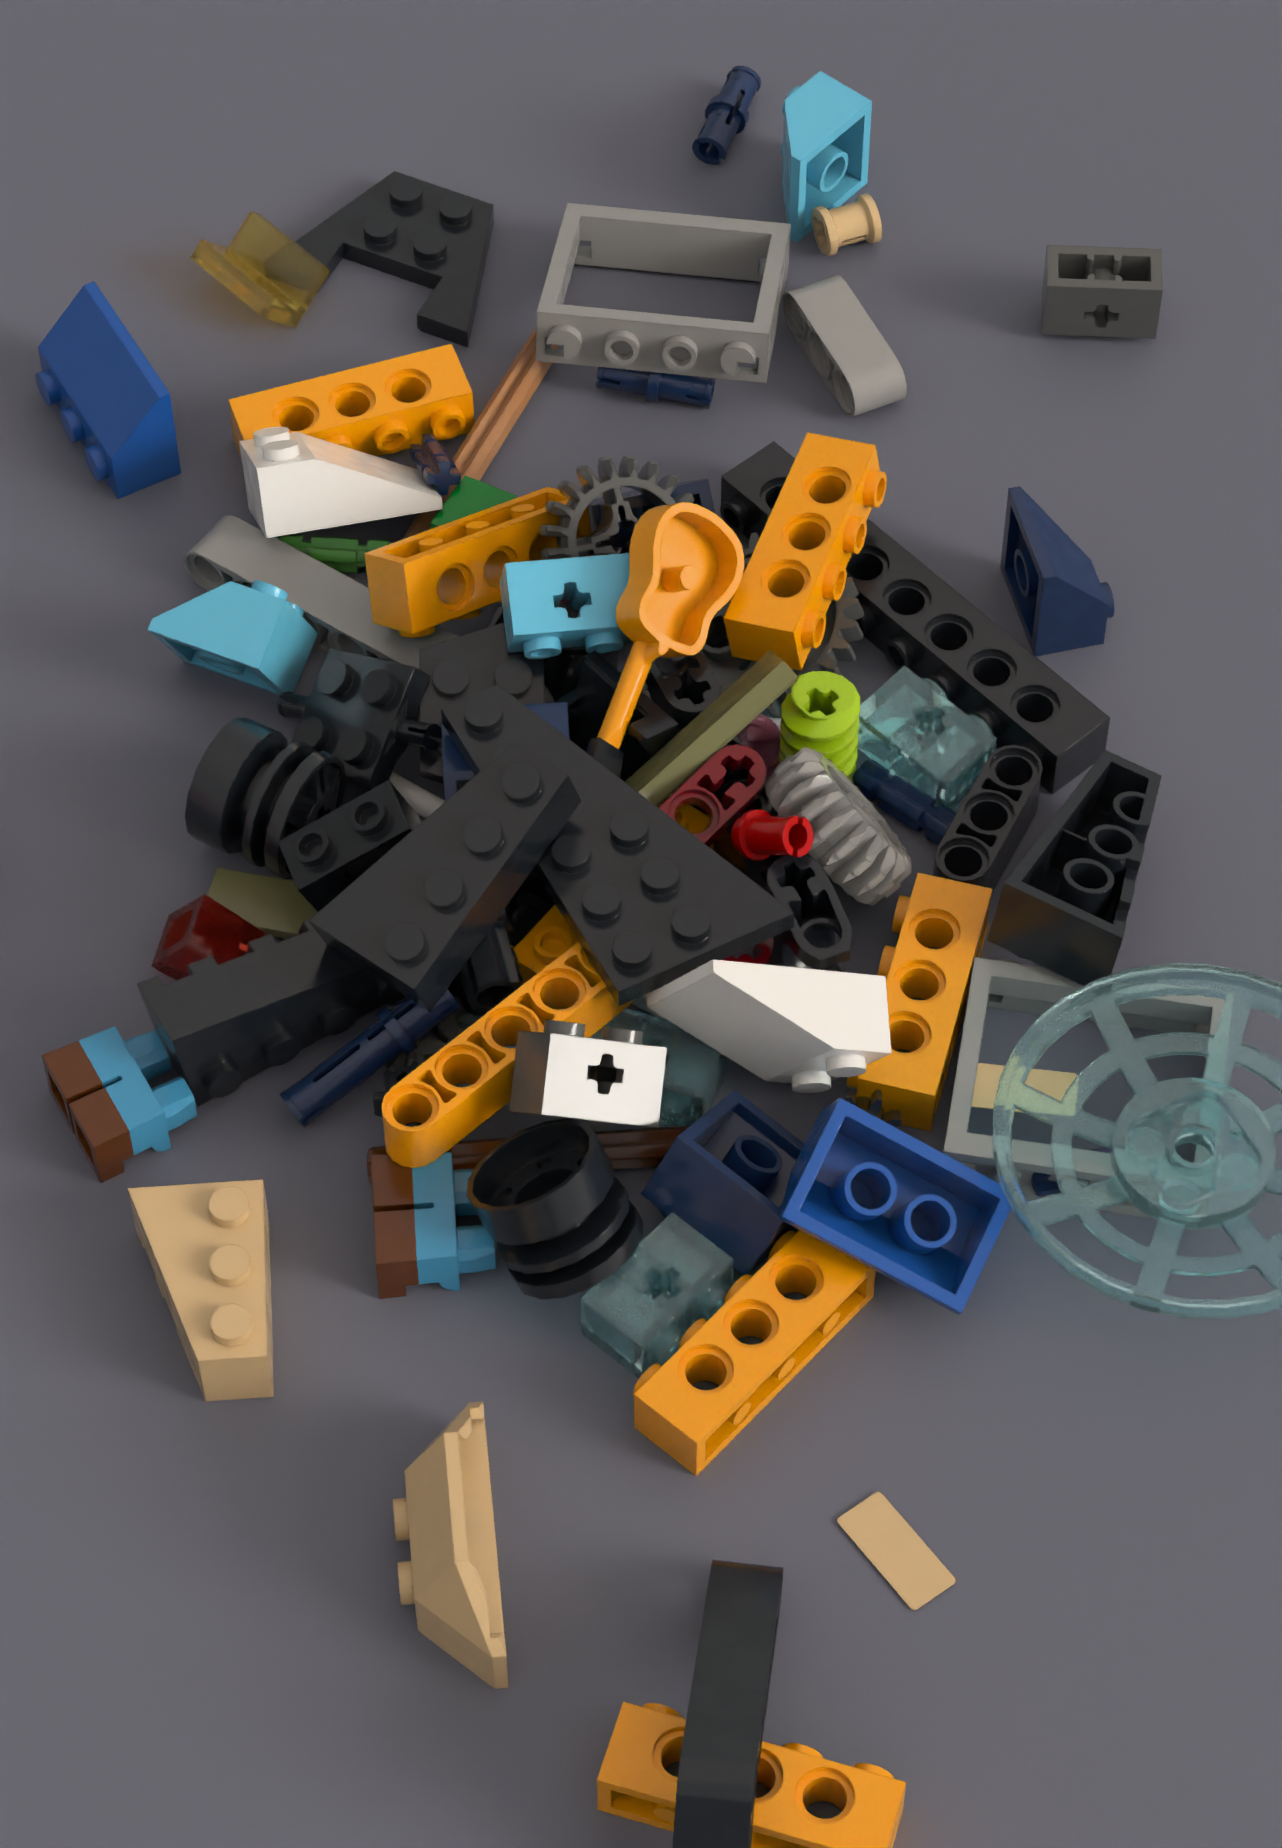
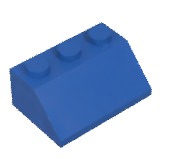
M95 281L88 283L81 288L38 346L42 371L36 373L35 378L38 389L48 406L56 404L60 409V419L72 443L80 441L84 446L85 459L94 478L97 481L105 479L117 499H120L181 474L170 392Z
M838 1098L819 1113L790 1173L779 1219L959 1315L965 1308L1018 1193L848 1101Z

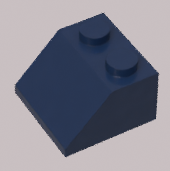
M733 1090L676 1137L641 1192V1195L658 1207L660 1213L668 1221L682 1226L706 1245L720 1262L734 1267L742 1275L750 1274L769 1256L771 1249L778 1239L794 1228L780 1220L779 1215L791 1170L804 1143L736 1090Z

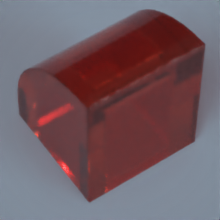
M204 894L168 915L152 967L168 977L179 980L189 976L188 964L213 956L219 965L243 956L248 952V942L263 937L265 933Z

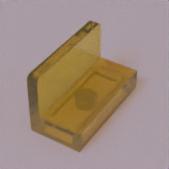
M250 212L229 247L201 239L190 257L263 318L294 328L297 327L329 274V270L325 265L265 217L256 212Z

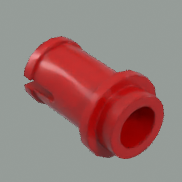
M749 810L735 821L732 827L731 838L735 849L749 860H764L770 855L802 857L811 849L813 829L805 817H774L764 810Z

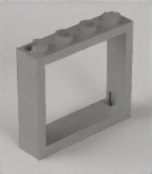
M567 203L537 309L536 361L766 383L788 275L791 224ZM580 241H591V246H581L579 243ZM760 257L767 258L766 263H761ZM574 264L762 282L754 323L564 305L563 303ZM552 344L564 345L563 350L551 349ZM756 357L758 358L757 368L739 367V362L755 364Z
M975 957L943 1153L957 1161H962L960 1163L1018 1193L1017 1199L1204 1226L1212 1190L1234 994L1216 992L1202 986L1181 987L1153 983L1139 977L1118 978L1110 976L1105 994L1102 995L1041 966L1020 964L1015 960L1004 958L992 960ZM987 1007L1206 1038L1207 1046L1193 1165L969 1133L971 1104ZM1033 1173L1051 1175L1048 1180L1061 1182L1063 1193L1043 1197L1036 1196L1031 1184Z

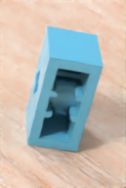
M629 553L505 563L499 583L508 653L524 651L526 658L543 659L559 655L562 652L561 648L586 646L588 653L597 651L599 654L618 651L623 648V643L631 642L617 625L615 617L616 605L629 579ZM561 600H569L572 610L579 611L577 618H568L566 609L559 607Z

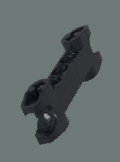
M701 652L692 656H684L685 664L674 672L659 671L653 661L645 681L648 689L642 690L645 695L679 724L676 735L721 695L719 682ZM736 735L724 747L736 744L742 745ZM725 767L727 772L723 784L714 793L720 803L724 793L733 784L740 782L747 787L746 780L749 772L741 767L738 771L732 772ZM764 785L758 799L744 813L749 810H764L771 816L778 817V812L772 807L766 795ZM692 805L695 809L709 816L701 807ZM733 823L713 842L718 854L794 912V928L773 937V951L768 965L845 972L841 962L850 960L853 938L852 927L838 895L822 866L815 859L807 855L802 857L770 855L764 860H749L743 857L732 843L731 832ZM834 931L840 937V940L837 944L835 943Z

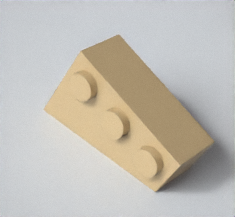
M263 1179L128 1188L136 1232L155 1272L156 1281L172 1314L177 1333L205 1402L274 1397L270 1226Z

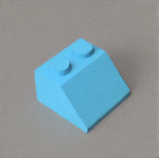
M819 71L802 86L793 88L784 100L782 107L784 121L783 143L781 146V182L786 223L791 224L790 239L796 243L813 230L811 223L813 208L823 206L829 210L839 207L868 182L872 101L822 71Z
M254 580L251 588L229 581L152 618L147 629L183 662L280 696L286 691H295L318 635V632L302 617L304 609L286 601L288 597L287 592L259 580Z

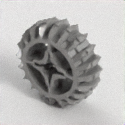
M803 747L793 757L789 755L776 767L775 772L766 780V795L772 807L778 812V817L799 816L805 817L810 822L813 829V843L808 854L822 866L834 883L839 884L846 894L853 896L857 902L874 906L883 897L888 898L902 886V881L912 873L911 857L907 854L903 844L898 840V835L889 827L886 820L861 793L859 788L830 759H826L821 752Z

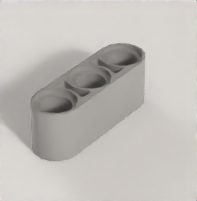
M837 274L786 291L783 294L784 315L793 336L842 411L851 418L906 398L907 384L900 362L842 276Z

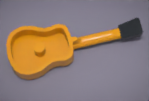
M680 502L651 508L640 517L631 536L629 579L616 605L615 617L621 631L634 643L597 738H590L586 753L619 778L621 777L624 752L620 751L619 748L653 661L658 657L692 656L700 652L705 645L709 626L714 615L732 598L743 577L744 553L737 535L715 513L697 504Z

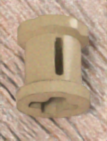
M868 193L857 195L855 202L829 210L823 206L812 209L811 223L814 237L820 251L826 256L836 254L838 247L863 240L873 244L879 242L882 238V224L879 211L872 196Z

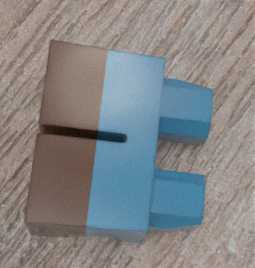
M114 1026L42 1055L49 1091L72 1133L76 1135V1140L100 1183L123 1173L122 1161L150 1147L158 1152L171 1149L168 1131L198 1116L195 1098L184 1078L179 1076L152 1089L147 1080L171 1070L170 1057L156 1030L124 1041Z
M452 1152L444 1153L436 1161L418 1168L401 1166L394 1162L388 1154L371 1155L375 1256L380 1299L407 1296L406 1286L440 1283L447 1290L460 1291L459 1274L496 1269L494 1240L484 1226L457 1227L456 1216L477 1215L466 1196L468 1179L474 1169L453 1170Z

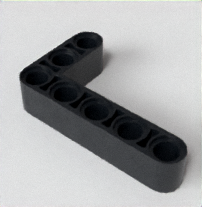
M712 1560L679 1763L672 1848H751L756 1784L779 1621L784 1567Z

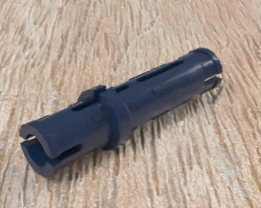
M448 989L431 1012L409 998L391 1010L386 1006L376 1014L379 1019L370 1025L367 1030L336 1051L300 1081H297L287 1090L281 1092L280 1096L299 1122L306 1127L311 1121L321 1115L323 1111L363 1083L387 1062L393 1060L403 1051L408 1055L418 1048L415 1044L417 1040L462 1007Z

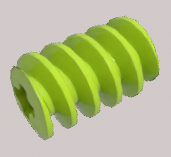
M811 671L799 675L796 678L797 681L791 686V693L786 696L781 705L779 764L789 755L793 757L803 747L821 752L826 759H830L853 783L852 777L856 771L860 696L854 684L842 675L829 671Z

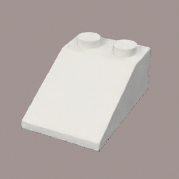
M286 427L263 428L253 433L254 439L239 441L248 507L266 538L443 509L442 497L431 484L425 482L418 469L300 432L289 433V429Z
M713 959L647 994V1008L763 1080L792 1083V1091L798 1093H817L829 1090L831 1088V1081L839 1077H852L864 1074L866 1072V1065L891 1054L885 976Z

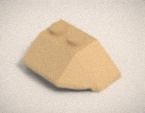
M483 1401L470 1402L404 1471L406 1498L393 1499L396 1541L410 1540L411 1561L397 1562L401 1605L415 1604L417 1629L425 1637L492 1688H509Z

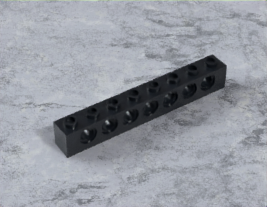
M774 441L721 476V516L735 533L743 534L748 539H750L751 533L755 532L760 538L795 460L792 455ZM867 519V532L863 548L859 554L852 553L846 567L847 577H852L859 592L855 598H858L864 611V616L855 620L858 622L863 636L885 654L893 667L902 672L906 671L924 686L937 704L942 707H949L968 723L973 733L981 741L991 743L997 749L1003 746L1018 745L1035 752L1041 760L1043 768L1041 786L1052 795L1092 766L1104 750H1106L1110 717L871 520Z

